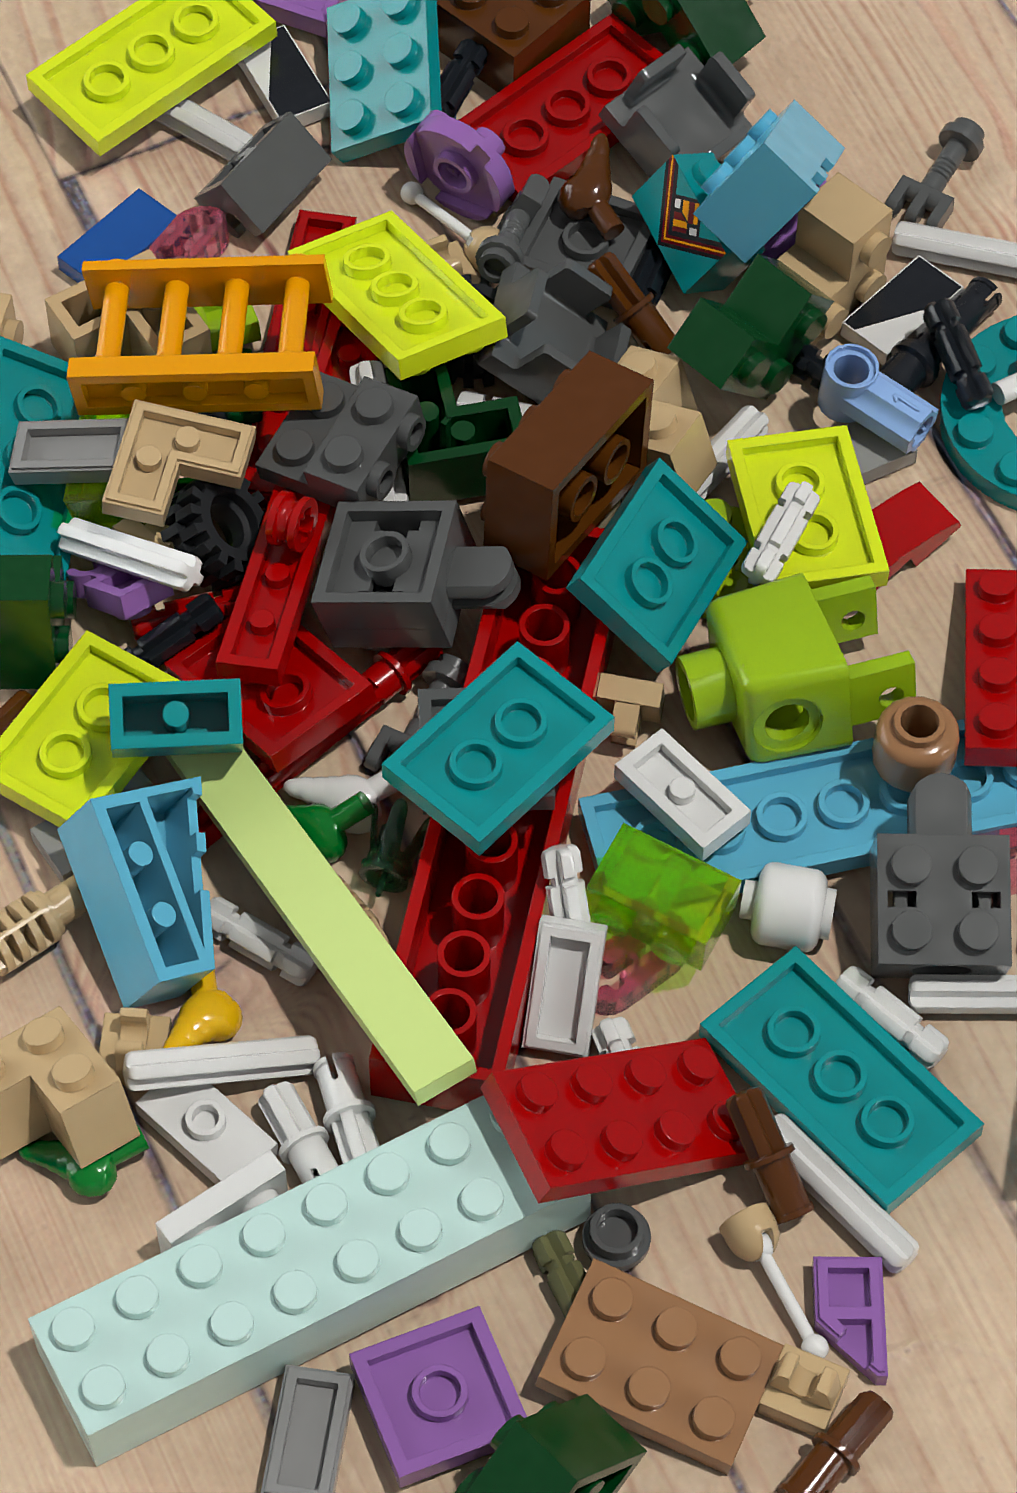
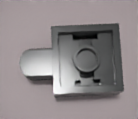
M457 500L344 501L337 504L311 604L333 648H452L461 609L508 608L516 600L521 590V579L506 547L476 546Z
M936 773L918 781L907 801V834L877 833L870 848L872 978H910L915 974L1006 975L1012 967L1010 835H972L971 794L966 783L954 775ZM888 892H893V907H888Z

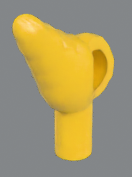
M215 969L191 988L192 996L181 1006L179 1015L175 1020L169 1037L164 1042L163 1048L203 1045L212 1041H225L234 1037L240 1030L243 1019L241 1008L225 991L218 990Z

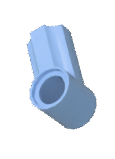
M839 345L829 352L825 360L817 401L822 413L836 422H858L905 454L913 453L920 446L937 419L938 408L880 372L876 356L868 348L861 345Z

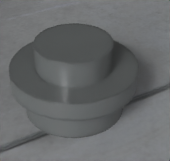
M622 1203L605 1205L595 1210L586 1220L582 1234L583 1248L591 1261L595 1258L621 1271L631 1269L638 1265L649 1251L651 1243L649 1224L640 1212L629 1205Z

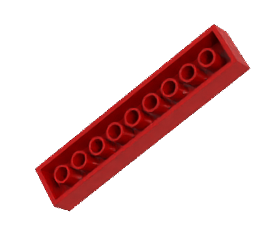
M595 527L547 581L514 565L521 579V590L516 600L508 608L483 609L464 687L472 683L518 641L597 703L596 696L600 675L607 671L615 633L568 591L566 587L605 528ZM586 757L554 786L555 810L527 811L480 856L430 816L396 954L472 1055L477 1072L421 1105L452 1111L483 1096L480 1087L492 1072L514 1069L526 1019L539 921L542 914L550 916L545 887L551 885V879L544 878L541 854L542 851L551 846L567 843ZM372 1043L369 1055L371 1095L416 1104Z

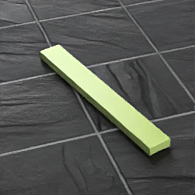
M243 749L242 752L166 756L182 780L201 776L202 796L197 801L418 1106L476 1073L477 1069L472 1055L246 751Z

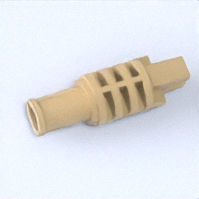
M74 875L45 893L38 890L35 892L29 891L0 910V977L7 975L60 941L62 935L65 934V926L88 912Z

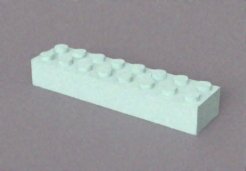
M483 1095L28 1318L37 1351L96 1467L283 1374L286 1364L299 1366L531 1249L532 1243L539 1237L555 1230L565 1232L585 1222L591 1215V1194L538 1204Z

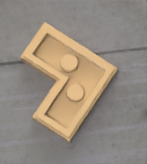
M135 399L102 499V513L164 527L179 476L241 489L256 440V426Z

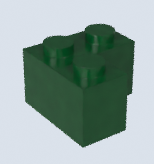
M608 0L612 6V13L637 34L643 36L661 32L671 49L678 44H681L684 49L689 47L704 66L719 51L724 53L728 60L734 64L766 38L746 0Z
M757 254L724 304L700 297L667 348L719 389L767 400L771 394L780 391L788 382L793 372L792 362L803 346L813 342L823 331L827 323L826 312L834 301L783 262Z
M446 363L431 368L425 374L411 376L404 380H400L389 368H385L388 385L418 396L426 420L425 434L420 445L413 452L408 451L402 461L409 501L461 500L486 495L487 477L482 472L484 460L496 442H504L518 427L522 413L517 396L457 406Z
M0 555V690L39 689L73 648L71 625L64 624L66 618L76 617L75 581L64 580L62 555Z
M588 1394L561 1404L554 1400L546 1404L536 1414L525 1418L518 1414L509 1419L492 1438L490 1446L495 1452L486 1465L477 1468L469 1474L459 1485L455 1493H618L647 1450Z

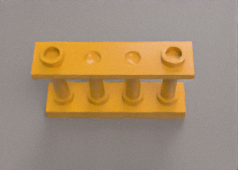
M325 254L83 261L81 271L93 309H102L96 356L69 358L66 378L78 415L130 414L135 399L194 413L322 410L324 388L315 351L303 352L308 304L332 303L333 290ZM283 304L278 352L242 353L247 305ZM223 306L217 354L181 355L187 307ZM162 308L156 355L121 356L127 309Z

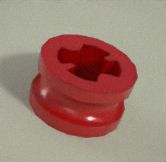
M287 490L279 492L268 512L265 527L266 541L274 546H281L284 542H287L288 548L295 552L305 550L313 537L318 520V503L315 498L303 496L297 501L294 492Z

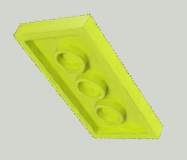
M138 0L26 74L28 90L95 153L102 156L276 38V21L253 0Z
M392 210L287 251L288 255L325 254L333 290L332 303L323 304L400 380L425 374L433 367L465 354L479 352L485 346L508 337L506 317Z

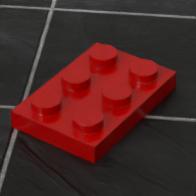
M230 617L166 661L164 666L167 673L180 681L218 679L215 661ZM300 625L280 686L240 682L243 744L273 771L279 773L377 702L373 685Z

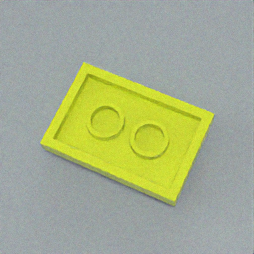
M847 425L727 440L726 459L750 548L754 547L757 536L773 508L778 504V499L788 483L796 482L801 484L803 481H806L813 485L812 490L820 496L818 507L808 521L790 557L784 563V567L777 580L803 573L810 588L814 589L870 575L876 587L887 586L890 570Z
M86 630L1 735L0 794L60 827L89 799L121 793L149 756L112 757L108 684L180 680Z

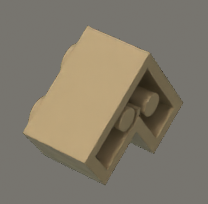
M839 172L823 184L818 193L798 212L795 244L777 259L834 301L826 312L827 323L823 331L811 342L814 346L822 338L830 339L834 337L842 328V322L847 319V316L881 289L887 280L884 272L887 253L892 244V239L889 236L893 210Z
M148 249L127 260L157 258L152 253V251ZM83 280L44 299L51 344L61 358L67 362L69 358L96 356L102 309H93L85 281ZM187 307L181 355L212 354L209 327L194 307ZM162 308L127 309L121 356L156 355Z
M631 345L618 361V364L654 380L646 466L660 457L697 492L717 466V461L702 413L697 411L698 409L682 359L677 356Z
M61 1006L30 1021L28 1024L0 1039V1160L52 1131L82 1169L140 1136L121 1080Z

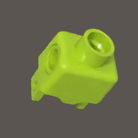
M798 573L718 597L708 605L706 612L709 648L680 655L675 659L679 693L692 729L696 731L732 722L746 755L755 762L775 761L850 746L853 744L852 726L878 720L881 713L894 701L905 697H916L915 661L909 650L847 665L846 659L838 643L878 634L876 586L870 575L811 589L804 574ZM857 611L854 616L843 619L848 613ZM896 687L892 692L881 695L887 689Z

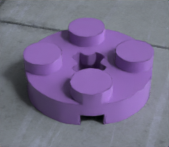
M432 110L404 144L407 164L418 182L422 184L428 177L441 190L435 199L444 207L463 217L473 220L487 219L493 211L497 213L515 192L510 169L501 156L505 151L503 141L488 128L479 127L475 130L469 125L449 117L440 110Z

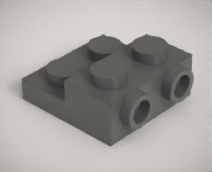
M320 372L324 388L322 410L289 411L255 464L259 477L304 496L315 498V500L337 508L338 502L382 500L391 491L395 481L396 470L408 451L413 452L416 450L424 437L426 420L419 398L415 394L366 376L363 377L357 386Z

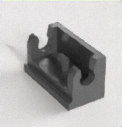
M289 111L263 125L194 199L201 207L205 206L224 229L234 237L240 238L246 229L256 237L265 232L332 158L294 114Z

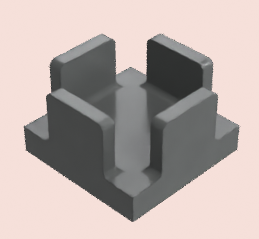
M678 44L642 69L627 90L605 105L598 116L650 178L672 155L713 152L717 161L722 164L727 155L747 136L746 133L752 127L751 123L744 116V110L754 99L755 92L721 51L712 56L704 66L689 47L684 49L681 44Z
M567 259L548 272L539 267L531 271L516 261L502 271L493 304L506 317L508 337L485 346L480 352L477 364L537 404H540L552 391L558 376L565 369L572 370L589 350L618 363L627 351L631 329L619 323L606 331L608 322L592 311L611 299L613 287L574 260Z

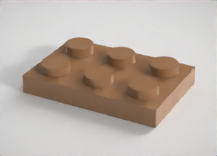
M593 1258L538 1375L535 1386L566 1401L588 1394L622 1427L728 1475L784 1345Z

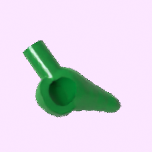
M361 791L333 808L316 803L310 805H286L328 863L336 862L344 855L348 845L345 830L374 813L371 801Z
M137 1125L140 1136L82 1169L59 1140L33 1141L19 1149L18 1153L23 1159L57 1173L68 1181L71 1189L78 1195L95 1197L102 1196L112 1189L117 1180L116 1165L150 1148L140 1127Z

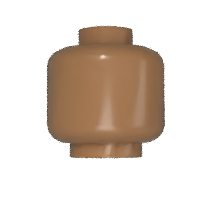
M924 696L905 697L892 702L879 717L872 746L873 764L880 777L894 788L912 792L917 782L928 775L936 773L951 774L960 741L959 726L952 712L939 701Z

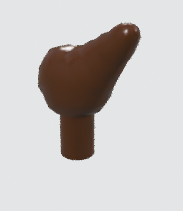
M599 133L591 141L590 148L574 177L567 180L559 190L558 202L560 209L566 216L576 220L590 217L604 239L612 240L623 232L625 226L609 204L612 195L610 148L607 136Z

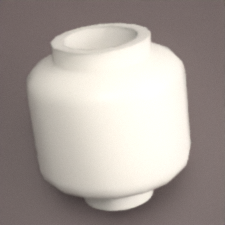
M770 862L761 870L758 881L745 880L739 918L751 920L750 933L752 939L760 945L791 950L797 946L802 952H809L817 945L818 939L829 940L837 889L828 888L826 875L818 869Z

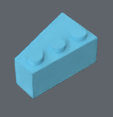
M795 99L778 116L769 109L746 133L747 136L723 160L724 162L701 186L708 196L693 214L744 263L818 193L820 188L817 185L820 186L828 177L826 171L829 172L835 166L845 150V147Z
M201 776L89 799L57 829L123 1007L136 1008L180 997L215 969L210 893L208 890H203L201 856L206 853L205 833L199 832L197 799L202 796Z

